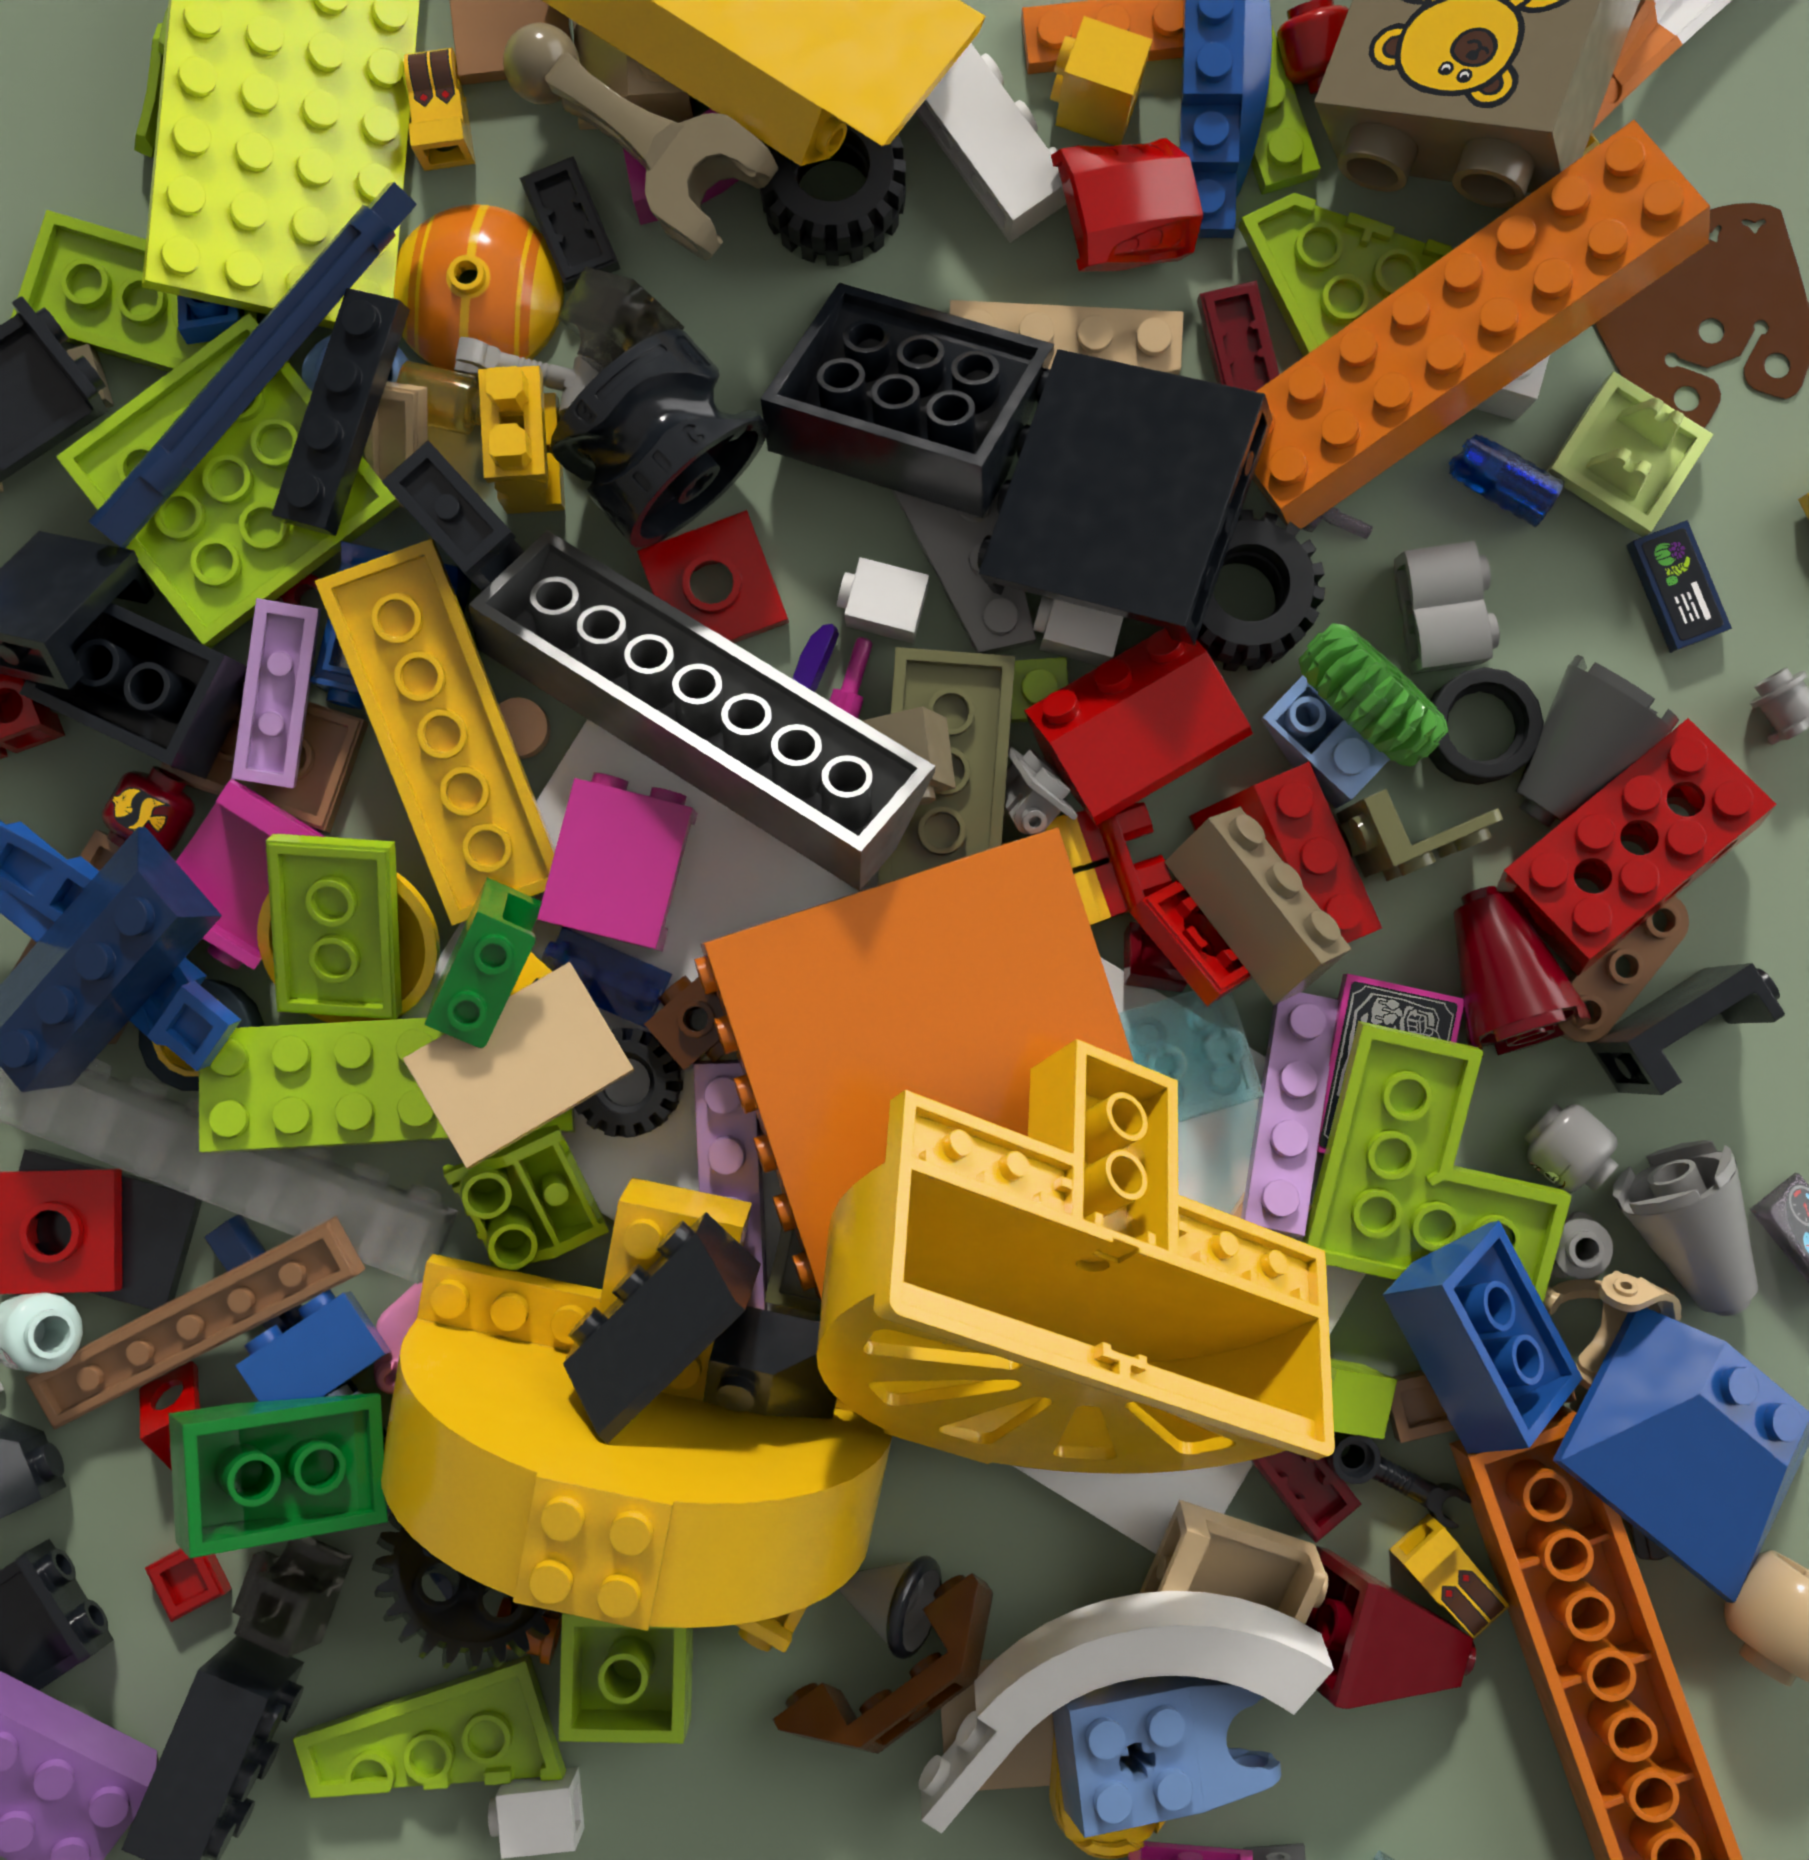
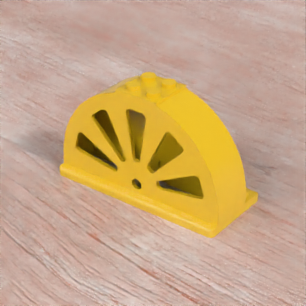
M1075 1039L1030 1069L1028 1136L908 1090H904L890 1100L885 1163L865 1175L844 1194L832 1213L828 1229L816 1354L817 1365L824 1383L833 1395L849 1409L883 1428L884 1433L985 1464L993 1462L1052 1471L1108 1474L1160 1473L1224 1466L1274 1455L1283 1451H1289L1314 1460H1319L1333 1454L1335 1441L1325 1251L1178 1195L1177 1080Z
M632 1177L618 1200L602 1289L437 1254L430 1256L425 1265L417 1319L409 1328L401 1345L384 1445L381 1487L386 1502L395 1518L414 1540L456 1571L485 1586L514 1597V1603L648 1631L649 1627H720L757 1622L806 1608L828 1597L851 1579L866 1557L893 1436L885 1434L883 1428L864 1419L849 1409L838 1398L833 1419L765 1416L747 1411H732L720 1405L703 1402L708 1364L714 1345L713 1341L608 1444L597 1435L563 1365L574 1344V1341L568 1336L569 1333L593 1307H596L603 1313L618 1299L612 1291L633 1267L640 1264L647 1270L661 1256L656 1250L657 1246L679 1222L683 1220L691 1227L707 1212L744 1247L752 1207L751 1202Z

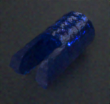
M1475 434L1471 439H1467L1462 445L1463 450L1461 453L1453 456L1449 461V474L1457 479L1458 482H1462L1464 486L1482 495L1490 502L1493 501L1502 509L1512 512L1514 516L1524 519L1533 527H1537L1557 500L1565 481L1551 475L1550 472L1537 467L1536 464L1523 459L1519 454L1510 451L1495 441H1490L1488 437L1485 438L1483 435Z

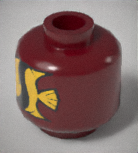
M153 766L149 774L141 771L125 773L102 811L103 822L110 830L107 838L118 847H121L138 827H146L167 852L173 851L196 811L192 799L183 792L187 784L186 781L158 766Z

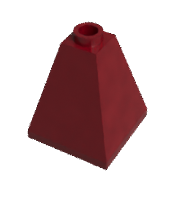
M1316 1546L1324 1570L1328 1574V1589L1322 1605L1319 1608H1312L1305 1625L1322 1634L1334 1668L1331 1674L1316 1689L1335 1707L1351 1709L1461 1687L1463 1677L1471 1673L1476 1661V1647L1472 1637L1333 1551Z

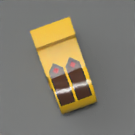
M453 48L405 54L404 72L411 115V123H408L410 145L423 170L430 171L476 164L467 99L464 97L463 86L458 77L456 55ZM457 145L454 149L445 152L435 149Z
M1429 1513L1389 1549L1440 1606H1443L1473 1639L1479 1636L1510 1607L1496 1588L1460 1548V1545L1446 1528Z

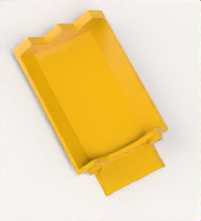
M542 0L718 114H725L731 117L759 140L800 166L830 159L841 147L846 137L847 125L881 146L889 145L977 36L986 17L960 0Z

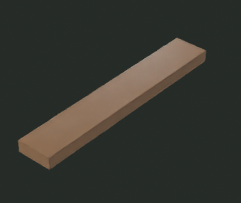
M334 1216L80 1347L70 1361L58 1369L40 1374L31 1373L25 1377V1380L55 1430L359 1275L366 1268L337 1216Z

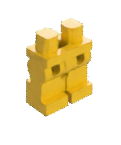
M540 366L478 369L484 479L487 483H494L498 501L507 514L565 510L563 466L551 453H547V451H551V438L560 421L559 398L556 393L543 392V373Z

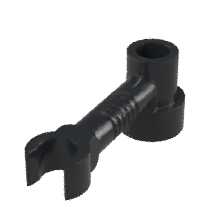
M1334 1432L1335 1449L1332 1455L1326 1457L1330 1469L1342 1480L1351 1484H1362L1371 1479L1378 1480V1482L1383 1483L1385 1486L1393 1488V1490L1426 1507L1429 1514L1443 1526L1448 1528L1459 1527L1457 1523L1442 1513V1505L1449 1497H1458L1462 1501L1472 1503L1465 1492L1450 1483L1437 1485L1411 1471H1407V1469L1402 1468L1396 1463H1392V1461L1380 1455L1377 1445L1368 1437ZM1350 1445L1348 1453L1341 1457L1344 1448Z

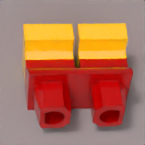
M1144 802L1134 803L1097 826L1085 810L1076 812L1078 816L1075 820H1072L1067 815L1065 816V814L1057 816L1045 829L1049 830L1059 827L1072 871L1101 861L1106 862L1104 865L1074 874L1090 926L1129 912L1141 899L1172 884V878L1162 854L1133 864L1126 842L1154 832L1152 821Z

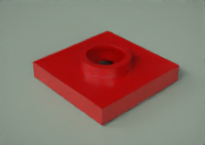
M747 510L637 551L653 595L732 643H737L789 623ZM723 564L733 576L734 583L731 593L719 603L708 604L701 602L691 591L690 580L692 573L706 565Z
M1178 880L1141 899L1129 911L1207 1007L1253 978ZM1206 948L1208 954L1204 953L1202 950Z
M122 1168L0 1171V1294L115 1292L122 1289ZM42 1211H57L64 1215L70 1223L72 1232L70 1242L58 1254L46 1255L39 1251L35 1243H39L36 1231L39 1218H36V1216Z

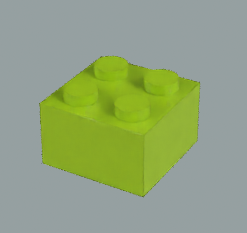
M562 1613L558 1741L684 1744L691 1722L693 1628L649 1627L648 1631Z

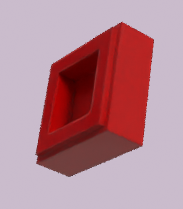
M179 1548L145 1567L171 1622L223 1596L232 1589L215 1554L189 1558Z

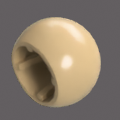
M1773 1550L1760 1553L1750 1569L1735 1603L1725 1601L1724 1615L1726 1626L1744 1641L1739 1654L1754 1667L1788 1687L1792 1686L1797 1677L1809 1682V1569Z

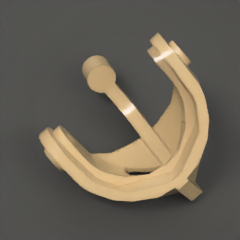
M1617 1270L1605 1276L1602 1281L1576 1279L1558 1283L1553 1288L1548 1286L1543 1302L1548 1313L1553 1315L1559 1305L1568 1300L1594 1298L1603 1301L1601 1326L1593 1341L1579 1355L1576 1363L1583 1378L1579 1384L1589 1390L1628 1312L1640 1311L1647 1307L1679 1322L1682 1318L1681 1304L1673 1291L1666 1287L1660 1288L1642 1277L1636 1278Z

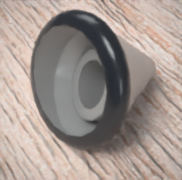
M928 1555L920 1556L913 1561L857 1571L844 1586L839 1588V1591L888 1645L893 1656L899 1659H906L918 1652L933 1627L922 1609L935 1600L933 1594L942 1584L941 1570L934 1558Z

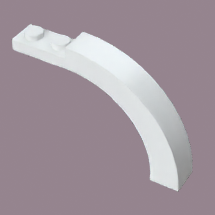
M1191 1591L1147 1592L1106 1599L1075 1609L1049 1621L1018 1640L997 1657L974 1681L976 1711H972L963 1720L958 1729L956 1740L943 1756H934L927 1763L920 1776L918 1786L921 1790V1821L942 1834L1008 1754L1033 1727L1070 1701L1096 1689L1118 1682L1157 1676H1190L1218 1680L1261 1695L1295 1715L1334 1670L1322 1634L1291 1616L1261 1604L1237 1597Z

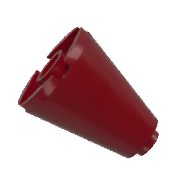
M1488 886L1471 891L1461 897L1463 906L1456 909L1453 914L1462 998L1464 999L1467 1044L1469 1046L1478 1047L1483 1051V1046L1494 1045L1498 1055L1507 1054L1563 1036L1564 1032L1559 1027V1023L1575 1018L1577 1026L1580 1028L1591 1020L1587 1006L1512 893H1498L1496 886Z

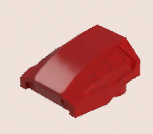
M1161 138L1145 144L1116 146L1077 145L1059 149L1051 155L1053 167H1058L1075 236L1080 257L1076 260L1079 272L1123 271L1151 264L1178 262L1194 253L1203 219V210L1190 157L1167 138Z

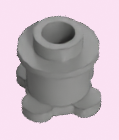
M1786 667L1754 686L1759 696L1752 700L1750 705L1752 708L1760 707L1775 729L1766 737L1771 745L1784 739H1791L1809 727V688L1803 681L1808 676L1805 671L1792 675Z
M1579 1211L1573 1212L1565 1220L1551 1276L1565 1278L1569 1275L1578 1279H1589L1603 1273L1610 1264L1613 1255L1612 1239L1607 1230L1598 1222H1595L1590 1215ZM1579 1240H1582L1583 1250L1576 1256L1575 1246Z

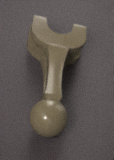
M542 22L527 24L515 31L505 46L503 68L511 88L520 97L534 104L549 105L561 101L566 112L587 121L621 145L646 169V199L651 212L660 221L664 232L672 240L705 261L710 260L723 243L722 238L716 234L710 217L701 211V203L706 191L718 181L731 178L748 183L757 189L764 188L779 170L769 149L752 133L725 114H702L677 123L648 112L621 97L591 75L580 64L578 51L573 41L556 26Z

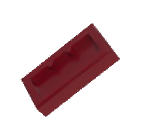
M1257 281L1200 293L1197 304L1217 384L1256 392L1277 377L1280 373Z
M1283 1451L1250 1460L1306 1534L1315 1543L1362 1505L1344 1480L1330 1469L1326 1457L1314 1460L1289 1451Z

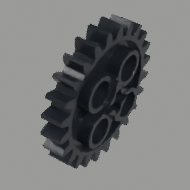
M392 1511L390 1512L388 1521L399 1532H381L376 1544L391 1552V1555L375 1559L372 1565L373 1571L389 1575L388 1580L377 1586L374 1595L380 1598H394L395 1603L386 1611L383 1619L385 1622L401 1617L404 1618L407 1624L398 1640L400 1643H403L416 1634L422 1637L423 1641L418 1655L421 1659L426 1657L437 1646L443 1649V1668L448 1669L458 1653H465L468 1670L474 1671L479 1666L484 1652L488 1653L495 1668L500 1667L506 1660V1645H509L514 1653L522 1657L530 1650L526 1632L542 1641L550 1633L549 1627L542 1616L556 1620L562 1616L561 1612L514 1603V1597L509 1595L507 1596L512 1604L509 1616L495 1617L489 1614L483 1604V1593L492 1588L456 1571L437 1557L432 1558L424 1555V1547L409 1535L397 1521ZM430 1573H439L445 1576L451 1583L452 1597L445 1601H435L429 1598L423 1591L422 1577Z

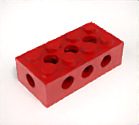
M1687 718L1504 869L1496 888L1498 893H1512L1539 936L1579 977L1650 916L1655 914L1662 906L1760 827L1777 804ZM1668 804L1681 806L1687 811L1689 816H1680L1674 813ZM1630 841L1636 843L1642 848L1644 855L1630 853L1621 842ZM1584 878L1596 884L1600 893L1593 894L1581 890L1577 886L1575 879Z

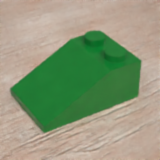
M378 1393L234 1403L169 1413L175 1538L177 1545L189 1558L388 1522L387 1502L381 1487L384 1445L381 1395Z

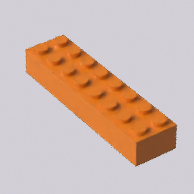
M1635 120L1631 121L1256 392L1266 395L1273 420L1252 478L1253 482L1285 526L1291 521L1298 528H1304L1709 244L1710 205Z
M1562 1405L1530 1448L1468 1454L1461 1440L1449 1443L1466 1493L1471 1499L1472 1503L1470 1505L1501 1593L1510 1606L1507 1610L1595 1859L1743 1860L1621 1516L1553 1461L1577 1412Z

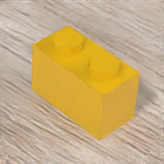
M1084 16L1076 39L1065 36L1056 61L1054 73H1057L1050 96V100L1059 103L1055 126L1114 146L1121 145L1140 93L1153 39Z

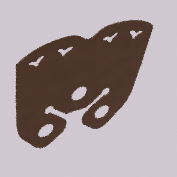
M1739 203L1710 209L1709 233H1712L1717 226H1721L1717 242L1709 239V244L1595 323L1622 377L1652 396L1661 399L1665 404L1683 413L1685 417L1703 428L1707 426L1721 401L1719 385L1714 379L1680 366L1669 367L1665 362L1667 354L1674 353L1679 359L1709 368L1741 356L1755 331V322L1763 320L1768 325V332L1761 334L1743 368L1747 383L1754 390L1778 398L1788 399L1796 395L1802 387L1809 367V303L1782 212L1771 205ZM1749 220L1756 223L1759 220H1765V224L1759 227L1757 233H1753L1748 226L1743 225L1742 221ZM1710 318L1718 320L1724 327L1722 339L1712 344L1702 340L1699 335L1700 324ZM1773 353L1783 354L1789 360V372L1782 378L1771 377L1765 370V360ZM1689 386L1697 391L1700 400L1694 410L1683 411L1676 406L1674 395L1679 388Z

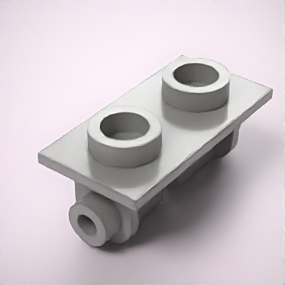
M1009 745L1008 755L1012 763L1007 767L1004 806L1009 811V815L1017 829L1026 835L1043 832L1061 811L1072 820H1075L1078 815L1065 798L1070 789L1055 776L1057 773L1056 769L1035 751L1029 749L1023 756Z

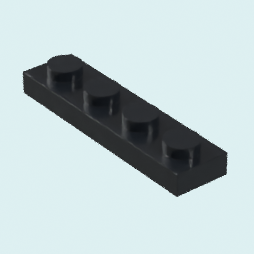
M346 288L272 512V516L281 522L336 536L410 309L400 300Z

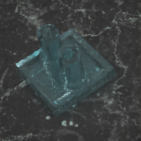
M1193 990L1118 1013L1134 1063L1178 1081V1122L1264 1097L1232 991L1208 1007Z

